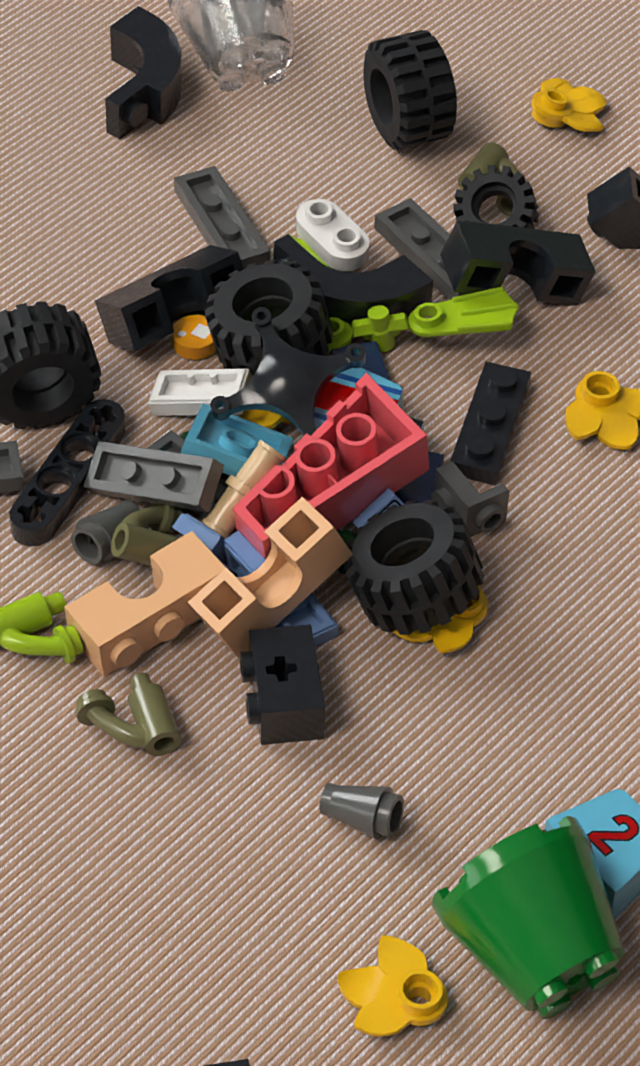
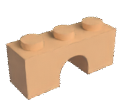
M303 497L264 531L271 541V550L265 562L256 571L247 576L236 577L225 567L188 601L210 630L239 660L241 651H249V630L276 627L353 555L334 526Z
M193 531L150 555L153 583L157 589L154 594L141 599L126 598L120 595L107 581L64 607L67 626H74L82 641L84 655L103 677L118 668L131 665L141 654L162 641L172 640L182 629L200 619V616L190 606L188 601L216 577L225 566Z

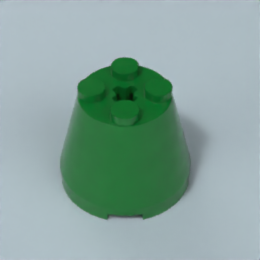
M566 816L559 821L560 828L547 831L541 830L538 824H534L489 847L462 866L465 874L459 879V884L451 892H449L447 887L438 890L431 903L445 929L525 1010H538L543 1019L553 1017L572 1004L569 996L579 992L588 985L595 991L616 980L621 975L617 963L624 955V948L590 839L579 821L572 816Z

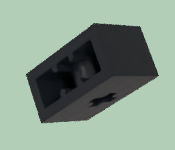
M311 624L249 630V651L240 652V671L242 683H252L253 693H246L247 720L249 725L258 724L261 745L324 739L325 703Z

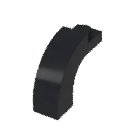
M137 6L110 26L111 60L136 74L132 79L105 98L106 132L119 140L134 128L141 126L147 118L162 125L175 111L182 92L181 48L179 41L172 29L163 20L140 6Z
M289 234L274 241L273 260H276L277 264H282L284 261L293 262L296 268L304 266L310 270L311 276H316L322 288L329 318H339L347 322L351 327L353 320L368 318V310L373 306L382 305L387 307L389 315L405 313L408 320L410 313L419 305L432 303L434 280L405 255L377 269L352 273L338 271L325 266Z

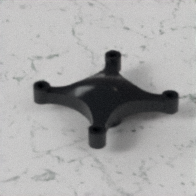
M259 307L252 313L254 328L259 331L263 341V354L259 367L251 380L240 391L229 397L216 396L212 399L210 403L212 415L215 419L223 421L228 419L230 415L240 411L256 409L270 411L288 419L298 428L302 436L306 433L311 436L316 431L314 412L320 393L329 381L341 372L351 368H361L366 362L365 348L361 344L354 343L349 345L345 352L329 356L301 351L287 344L278 336L272 326L271 312L265 307Z

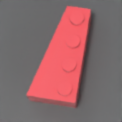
M367 372L355 383L356 390L344 402L339 400L326 413L327 420L311 436L306 433L294 445L295 452L281 466L275 465L233 507L237 531L265 559H267L270 553L271 541L264 531L301 497L309 502L337 531L357 518L388 488L395 493L429 471L427 434Z

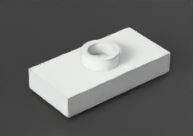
M250 369L160 370L148 406L152 416L197 415L203 403L210 406L212 399L216 396L229 397L237 393L251 380L252 375ZM243 411L234 413L233 415L243 414Z

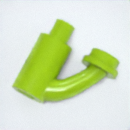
M60 591L43 597L40 592H36L0 607V646L23 655L62 656L68 664L74 662L76 656L83 654L84 651L80 636L72 625L54 627L52 637L28 635L52 625V616L65 611L64 607L67 604Z

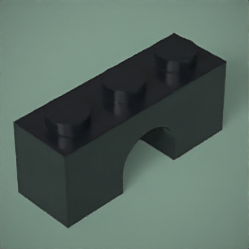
M457 220L440 253L454 293L470 294L502 286L507 275L511 274L521 278L531 287L537 301L578 305L596 273L580 234Z
M209 245L95 300L108 342L136 352L174 333L171 323L172 319L193 311H205L208 308L207 300L209 295L216 293L215 286L220 281H227L229 279L228 275L235 270L239 272L244 270L238 251Z

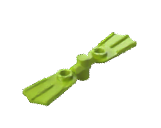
M503 287L456 296L451 300L438 303L421 304L410 313L408 320L405 313L389 315L388 308L382 305L371 307L368 310V318L353 320L351 323L352 327L339 318L330 317L331 330L335 332L332 333V343L327 344L329 348L328 353L331 352V349H338L349 345L354 337H361L369 340V342L376 341L380 352H387L395 346V336L407 329L422 337L512 330L514 319L519 311V304L509 297Z

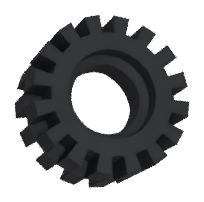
M488 165L489 173L483 175L479 168L473 171L475 177L473 181L465 177L461 182L463 191L456 190L454 197L457 204H453L456 221L486 223L479 216L482 203L492 196L501 195L512 201L513 211L507 220L495 225L535 229L533 222L538 223V205L529 181H525L524 175L519 171L514 175L511 167L503 165L502 172H498L496 165Z

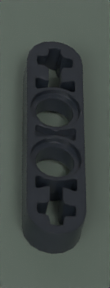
M102 399L90 402L83 408L12 505L9 515L11 535L15 541L25 546H40L47 543L55 535L87 490L83 485L93 458L92 456L85 461H75L68 458V455L75 450L81 449L87 450L94 455L98 441L120 444L125 435V414L120 404L112 400ZM95 424H96V425H101V426L99 427V429L97 430L98 437L95 436V434H96ZM53 482H62L70 487L61 494H51L44 490L45 486ZM39 507L41 508V521L35 520L39 514Z

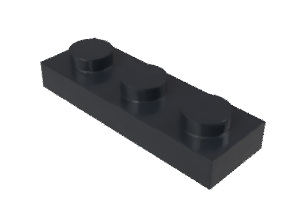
M485 362L450 462L453 461L467 479L496 486L530 386V371Z

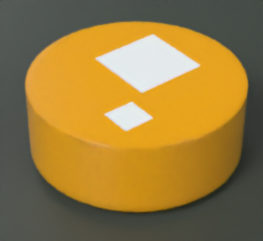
M188 315L182 317L173 325L172 346L174 351L181 357L199 360L211 356L216 351L205 316Z

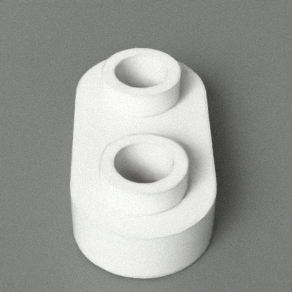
M313 199L303 203L296 212L297 234L331 268L339 271H354L367 263L370 243L368 235L335 203L325 199Z

